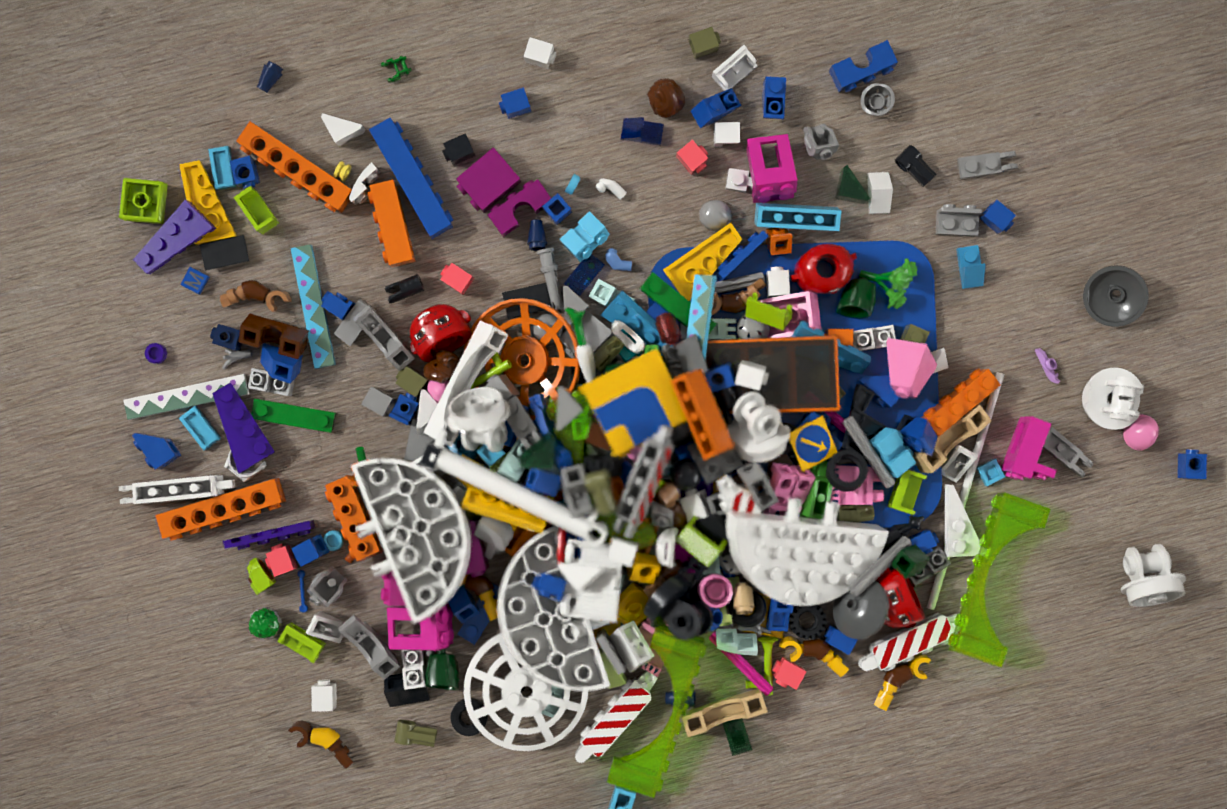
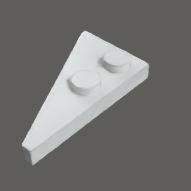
M945 484V555L947 557L984 556V549L954 485Z

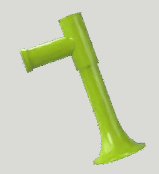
M498 352L492 356L495 367L477 377L470 389H474L486 382L493 375H499L512 368L510 360L507 359L502 362Z
M763 636L757 638L762 643L764 650L763 676L773 687L772 647L774 642L778 641V638ZM745 680L746 689L757 688L751 681Z

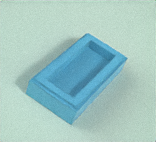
M224 146L208 149L215 190L237 187L230 165L232 160L230 147Z
M197 406L192 407L179 418L203 451H206L221 439V436Z

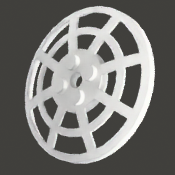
M501 633L490 638L478 649L467 668L464 680L465 706L475 727L493 743L515 751L539 750L563 739L579 722L588 699V691H582L581 703L569 701L570 690L564 689L563 699L551 696V684L536 678L522 666L519 667L516 659L505 644ZM499 643L504 654L491 665L487 673L476 669L477 663L492 646ZM507 661L512 671L507 674L505 679L493 676L498 667ZM472 677L484 681L483 700L485 707L473 710L471 704L470 684ZM490 684L500 687L502 699L492 704L489 698ZM524 686H529L533 690L529 696H523L520 691ZM548 704L560 707L557 713L546 722L541 712ZM507 707L514 714L510 725L504 722L495 711ZM566 709L576 711L577 714L570 725L561 734L553 737L549 727L553 726L561 718ZM489 714L496 724L507 730L504 741L490 734L481 725L478 718ZM534 716L538 724L537 727L518 728L522 717ZM542 732L546 740L544 743L531 746L512 744L515 734L529 735Z

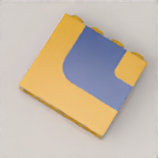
M657 349L578 387L581 395L585 394L613 451L610 453L611 456L618 455L621 458L631 453L629 449L635 446L638 448L643 447L646 439L652 438L654 433L658 434L662 425L676 428L686 423L685 420L687 419L671 384V376Z

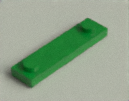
M652 272L639 290L688 328L691 302ZM712 319L710 321L709 334L717 324Z
M254 399L251 415L255 420L333 433L336 413Z

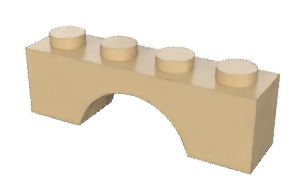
M976 405L942 435L937 437L934 452L931 455L917 451L913 453L912 457L916 462L915 465L921 473H933L947 461L948 453L957 444L970 436L978 434L992 421L981 405Z
M757 688L680 713L687 737L707 732L712 727L730 720L748 719L768 712L762 693Z

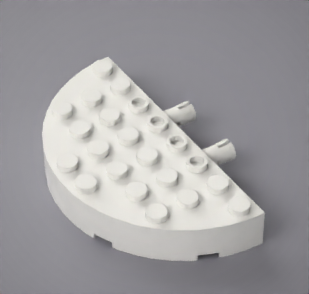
M370 459L351 465L372 518L371 521L356 526V532H360L358 533L360 539L377 532L388 558L371 566L372 571H376L373 574L375 578H379L393 571L413 623H420L444 607L454 596L464 579L471 554V532L466 512L461 508L462 504L449 485L439 476L419 465L397 459Z
M791 497L788 499L786 516L728 511L726 533L731 548L729 550L739 571L749 582L769 597L779 602L796 606L822 604L850 591L849 587L878 560L889 533L888 530L877 524L837 521L840 504L832 501L831 503L826 501L823 519L799 517L802 500Z
M552 526L543 530L542 534L538 533L526 541L517 550L505 568L497 596V616L501 634L516 661L530 674L543 682L562 689L575 691H592L610 687L593 634L594 629L610 625V622L561 616V600H553L554 595H551V598L538 595L539 590L531 588L535 575L538 576L539 573H545L561 579L565 578L557 565L558 526ZM569 599V609L576 610L577 599Z

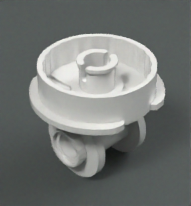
M1103 369L1093 375L1084 387L1082 394L1084 410L1089 418L1100 427L1112 430L1126 428L1139 417L1140 412L1137 410L1144 385L1140 383L1134 374L1125 369ZM1109 394H1112L1111 404L1108 401Z
M480 387L467 390L454 397L448 405L449 415L447 423L451 431H461L464 448L474 451L480 444H485L489 451L500 452L507 439V430L504 422L510 414L509 404L502 398L501 393L494 388Z
M749 392L743 395L734 406L733 416L735 419L727 428L735 446L734 449L739 458L750 462H766L777 458L786 448L790 437V428L780 422L781 414L774 406H765V399L761 394Z
M1162 544L1153 545L1151 552L1146 554H1139L1135 547L1126 549L1123 567L1132 582L1122 586L1121 593L1127 595L1130 606L1145 607L1174 601L1185 595L1183 583L1186 581V577L1180 573L1171 574V557ZM1155 573L1156 576L1144 577V574Z

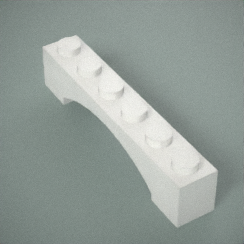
M479 322L423 433L437 440L441 430L444 429L448 432L444 444L452 447L459 432H453L448 427V405L454 397L470 390L484 365L495 353L500 352L508 337L507 333L485 322Z

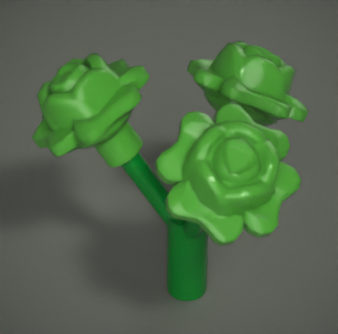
M908 258L904 259L905 263L891 272L876 274L863 270L860 271L859 278L865 277L870 281L877 282L886 291L885 294L889 297L888 309L890 307L898 309L903 306L907 300L904 296L906 293L904 289H907L910 282L913 281V277L917 276L916 263L909 261ZM881 280L890 281L893 289H889Z

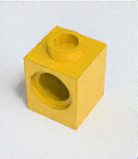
M639 552L635 553L632 566L626 567L629 580L654 584L655 578L659 576L661 570L656 555Z

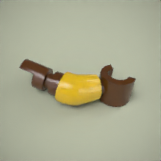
M301 720L295 722L288 730L291 733L299 731L303 734L304 738L298 741L297 748L303 747L310 741L311 744L322 746L324 749L334 752V757L345 769L353 763L347 755L350 750L346 745L342 746L343 742L339 738L340 735L330 727L312 728L308 722Z

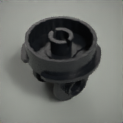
M682 574L674 575L664 582L651 596L644 609V615L651 620V627L656 628L668 624L670 632L676 638L682 640L702 636L709 632L713 624V614L708 605L693 599L697 590V583L694 581L692 583L689 582Z

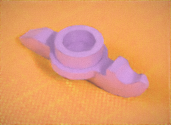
M1037 348L1035 352L1046 376L1051 382L1060 383L1058 373L1054 371L1057 369L1056 361L1053 358H1048L1046 352Z

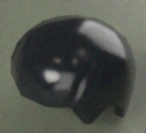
M691 459L678 460L670 468V480L679 490L695 489L701 482L702 474L696 463Z

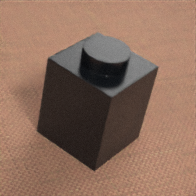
M466 133L443 143L445 147L442 150L447 162L451 161L453 166L476 156Z

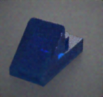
M644 117L623 119L621 140L661 146L664 124L644 121Z

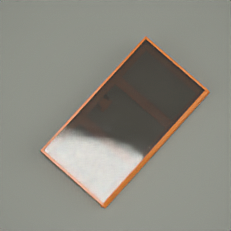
M837 335L708 340L705 358L708 369L731 362L735 377H737L742 360L767 366L768 380L766 386L762 385L760 390L737 384L734 385L738 400L749 392H758L764 397L765 406H774L780 413L840 411ZM714 374L713 377L716 382L721 383L724 381L722 374ZM716 391L712 392L717 407L721 408ZM734 407L729 409L730 414H733Z

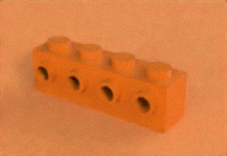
M392 179L369 185L368 198L371 204L374 203L375 211L372 213L375 223H379L380 231L377 234L380 243H384L385 251H382L385 263H388L393 268L416 262L396 182Z
M976 369L965 382L962 381L957 384L953 392L943 396L935 407H931L923 413L924 416L921 418L929 421L938 437L1001 385L989 369Z
M702 369L685 373L671 380V384L703 459L706 460L734 448L735 446Z
M345 477L325 485L327 489L325 496L329 503L332 502L335 508L333 514L343 527L341 529L343 538L348 540L351 546L349 548L351 557L362 562L384 552L376 532L363 539H360L358 536L360 532H356V526L371 521L357 487L351 485L350 481Z

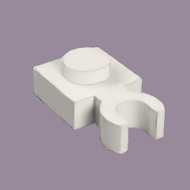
M729 168L725 190L746 193L747 187H750L752 190L753 183L752 178L748 177L749 171Z

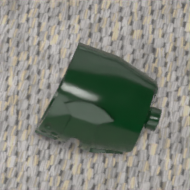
M865 277L850 280L841 294L836 313L849 318L861 319L870 317L876 302V285Z
M438 650V653L430 654L426 668V686L458 691L459 667L456 656L446 653V650Z

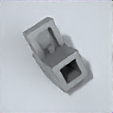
M582 464L561 469L563 495L571 518L592 514V506L585 485V473Z
M483 516L474 535L489 543L484 556L491 560L496 553L500 554L501 551L506 549L513 539V529L509 523Z

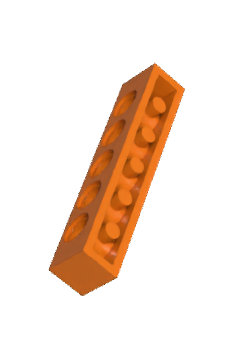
M249 121L236 140L241 145L240 150L249 156L252 153L258 156L257 161L265 167L271 165L275 168L274 173L283 179L285 176L292 179L290 183L301 190L302 187L309 191L307 195L314 200L322 199L326 202L324 206L335 213L338 210L342 213L350 202L349 197L352 189ZM265 142V148L258 151V144ZM282 153V159L279 162H274L275 155ZM299 165V171L292 174V166ZM316 176V182L313 185H308L309 177ZM328 187H333L332 195L325 196V190Z
M275 478L155 516L162 539L170 538V541L182 538V533L188 531L190 535L202 532L201 527L209 525L210 529L221 526V521L227 519L231 523L241 520V515L247 513L249 517L261 514V509L268 507L269 511L280 508V503L286 502L280 479ZM260 492L265 495V502L263 504L257 500ZM239 499L245 501L246 505L243 510L238 507ZM220 505H223L226 509L223 516L218 512ZM200 511L206 514L204 522L200 521L198 517ZM181 517L186 520L184 528L179 525Z

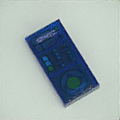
M591 254L589 258L584 259L564 282V285L568 286L580 297L605 264Z

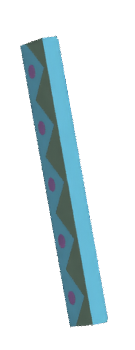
M310 244L291 248L306 329L309 330L308 339L314 369L336 365L326 312L321 307L323 297L313 247Z
M695 274L686 338L694 334L697 335L705 359L716 276Z

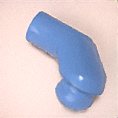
M614 248L607 250L605 258L612 269L631 271L632 261L621 260L617 255V250Z

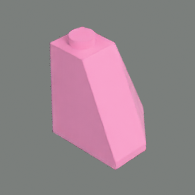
M888 338L886 343L890 385L897 396L901 398H916L935 371L937 363L927 344Z

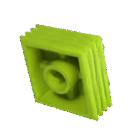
M124 178L119 218L124 221L163 224L168 185L161 181ZM145 198L147 199V202L143 205L140 203V200H144Z

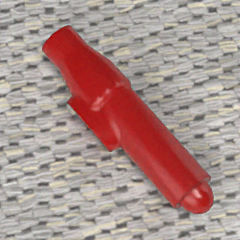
M558 527L557 560L558 563H565L566 545H568L566 543L567 531Z

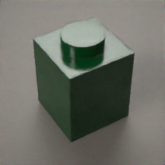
M917 545L901 549L891 565L907 579L920 574L930 558Z

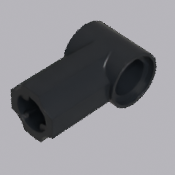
M909 145L894 160L901 170L906 173L908 172L922 187L937 175L924 162L921 153L912 145Z

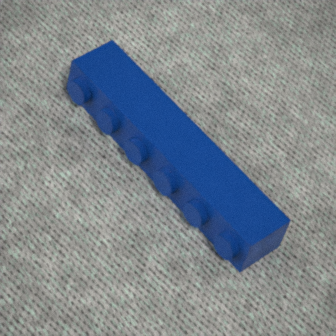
M390 117L370 128L369 131L431 239L453 228L451 222L454 219L448 210H443L441 204L444 202L438 192L434 194L431 186L434 184L428 174L423 175L421 171L423 165L418 156L414 158L410 152L414 149L409 140L402 138L401 133L404 131L398 121L393 122Z

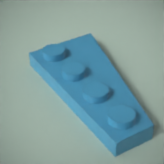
M802 320L791 337L825 335H823L824 331L818 328L814 330L809 328L808 323ZM837 339L838 367L862 374L871 363V356L850 345L844 346L840 343L841 340ZM829 345L795 346L796 354L829 364Z

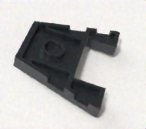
M856 384L849 417H854L867 439L870 440L886 426L865 413L875 393L861 384ZM904 414L896 429L900 431L913 418ZM846 429L842 448L858 452L869 464Z

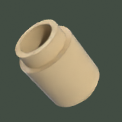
M737 583L736 587L733 588V608L738 615L753 613L752 608H754L753 588L748 586V583Z

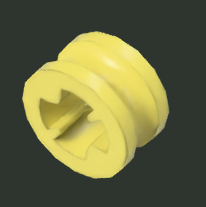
M340 161L335 169L334 178H340L342 182H345L350 174L351 165H345L343 161Z

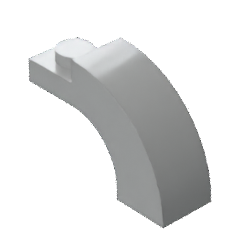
M369 305L353 317L354 321L375 342L398 371H401L415 359L396 333Z
M353 615L338 628L340 633L362 652L372 670L384 680L400 667L387 644L366 621L362 622Z

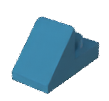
M979 246L957 248L962 289L983 286L985 263L981 264Z

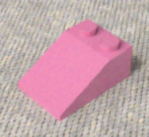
M806 291L758 300L782 310L787 309L788 304L792 305V319L785 329L781 330L770 326L767 338L791 337L802 320L808 323L809 328L822 330L816 293Z

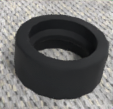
M841 450L833 455L827 465V479L837 490L843 492L854 491L863 484L867 477V462L856 451ZM845 459L853 461L859 468L858 478L852 482H845L839 479L835 474V466L839 461Z

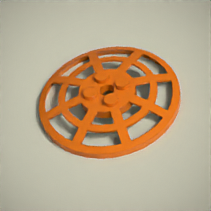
M524 298L499 302L480 315L471 328L472 335L480 321L492 325L503 332L514 325L522 324V336L512 339L508 335L505 341L506 345L501 355H499L502 362L508 359L512 363V368L503 373L507 375L511 382L521 385L520 396L517 397L525 406L530 403L529 385L539 381L545 389L540 394H543L544 398L550 396L556 404L551 408L554 414L557 411L558 403L556 388L563 377L565 366L575 367V374L568 389L571 394L576 387L580 375V365L576 355L578 341L567 320L557 310L545 303ZM520 305V318L511 319L501 326L491 318L494 314L505 308ZM529 305L548 311L558 320L550 327L540 320L530 318ZM530 324L539 326L547 333L540 340L532 337L530 334ZM563 326L567 329L573 341L575 358H565L562 342L557 335ZM470 339L467 341V343H465L464 351H465V349H466V347H467V345H468ZM552 339L557 346L559 358L549 357L546 345ZM523 355L529 358L527 366L521 364V357ZM492 357L485 364L486 372L492 368V363H494ZM549 365L559 366L557 376L551 384L545 376ZM535 415L530 416L532 420H535Z

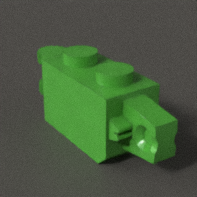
M826 460L810 469L816 479L805 502L801 505L803 508L801 513H799L800 517L823 519L826 501H830L833 488L827 479Z

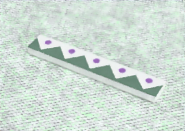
M246 374L125 399L123 401L127 420L215 402L212 393L230 382L239 396L248 395L250 393Z

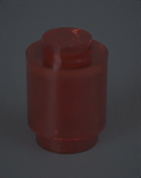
M669 312L657 316L655 325L661 342L669 345L676 344L681 337V333L675 317Z

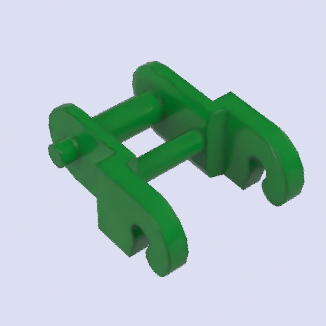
M399 56L395 60L390 58L386 60V63H381L382 67L393 64L396 69V75L392 79L388 78V83L401 79V75H408L412 70L405 63L406 56ZM400 62L404 69L401 71H399L397 64Z

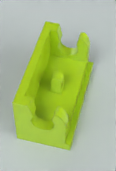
M753 292V297L749 296L747 299L745 317L784 330L792 319V305L788 304L787 309L782 310L773 307V305L759 302L758 293Z
M292 622L286 625L277 641L307 658L312 663H315L326 645L319 638L307 635L306 630Z

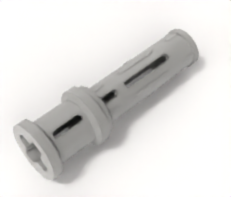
M555 248L539 250L537 255H540L542 265L540 270L544 273L551 307L555 310L564 309L557 277L558 265L555 263L553 253Z

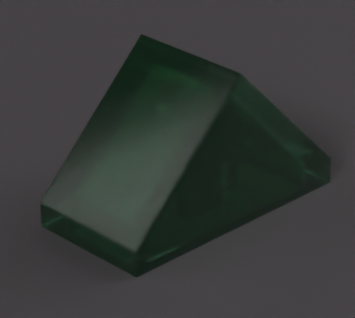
M846 165L840 172L835 199L865 204L870 200V197L849 166Z
M549 431L517 457L522 468L553 469L556 445L553 433Z
M742 718L722 723L732 756L752 751Z

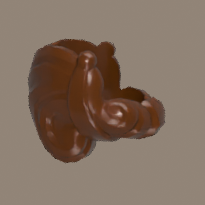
M673 79L657 80L647 93L654 114L662 118H669L675 115L685 105L683 91Z
M442 349L436 352L435 359L425 365L423 374L428 380L438 383L450 381L460 361L455 353Z

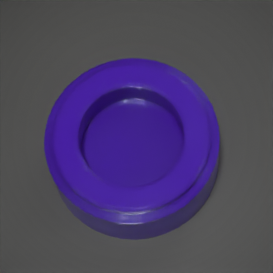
M152 343L145 349V358L150 363L160 364L167 358V350L162 344Z

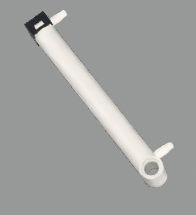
M441 430L437 440H433L427 445L420 461L421 464L449 473L585 539L591 546L601 545L608 536L609 529L606 523L599 520L595 521L598 516L596 504L592 508V514H589L588 517L583 515L571 518L568 507L446 449L447 446L444 445L448 433L446 430ZM592 530L600 531L601 537H595L592 534Z

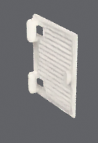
M568 540L565 554L566 563L605 567V572L583 591H576L567 580L561 597V616L617 622L622 564L607 559L611 544L602 543L599 546H591L586 541ZM575 548H582L581 559L574 558ZM569 599H577L576 610L569 609Z

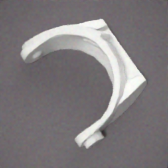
M615 320L611 324L612 333L624 343L627 349L634 353H640L645 349V342L625 323ZM623 329L636 340V344L621 330Z
M231 450L225 463V468L229 469L243 482L250 480L267 466L264 461L256 470H246L238 474Z
M675 527L664 530L656 543L657 561L660 565H665L670 569L676 566V563H674V548L678 529ZM666 542H668V544H667V557H666V560H665Z

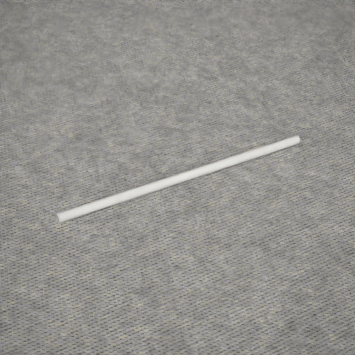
M996 372L995 378L1002 385L1004 374ZM1001 385L989 395L985 412L990 419L993 415ZM990 423L978 433L973 453L977 454L978 458L968 468L959 496L964 509ZM947 567L936 574L926 607L928 609L935 610Z

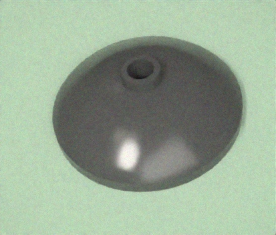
M1120 265L1107 266L1096 271L1087 281L1083 291V302L1089 315L1097 322L1112 327L1125 326L1137 320L1145 311L1149 298L1148 287L1142 276L1135 270ZM1119 290L1121 295L1115 296L1113 291Z
M876 580L859 596L856 597L848 591L836 598L833 604V618L837 628L845 636L853 639H866L876 634L884 625L889 611L888 595L882 585Z

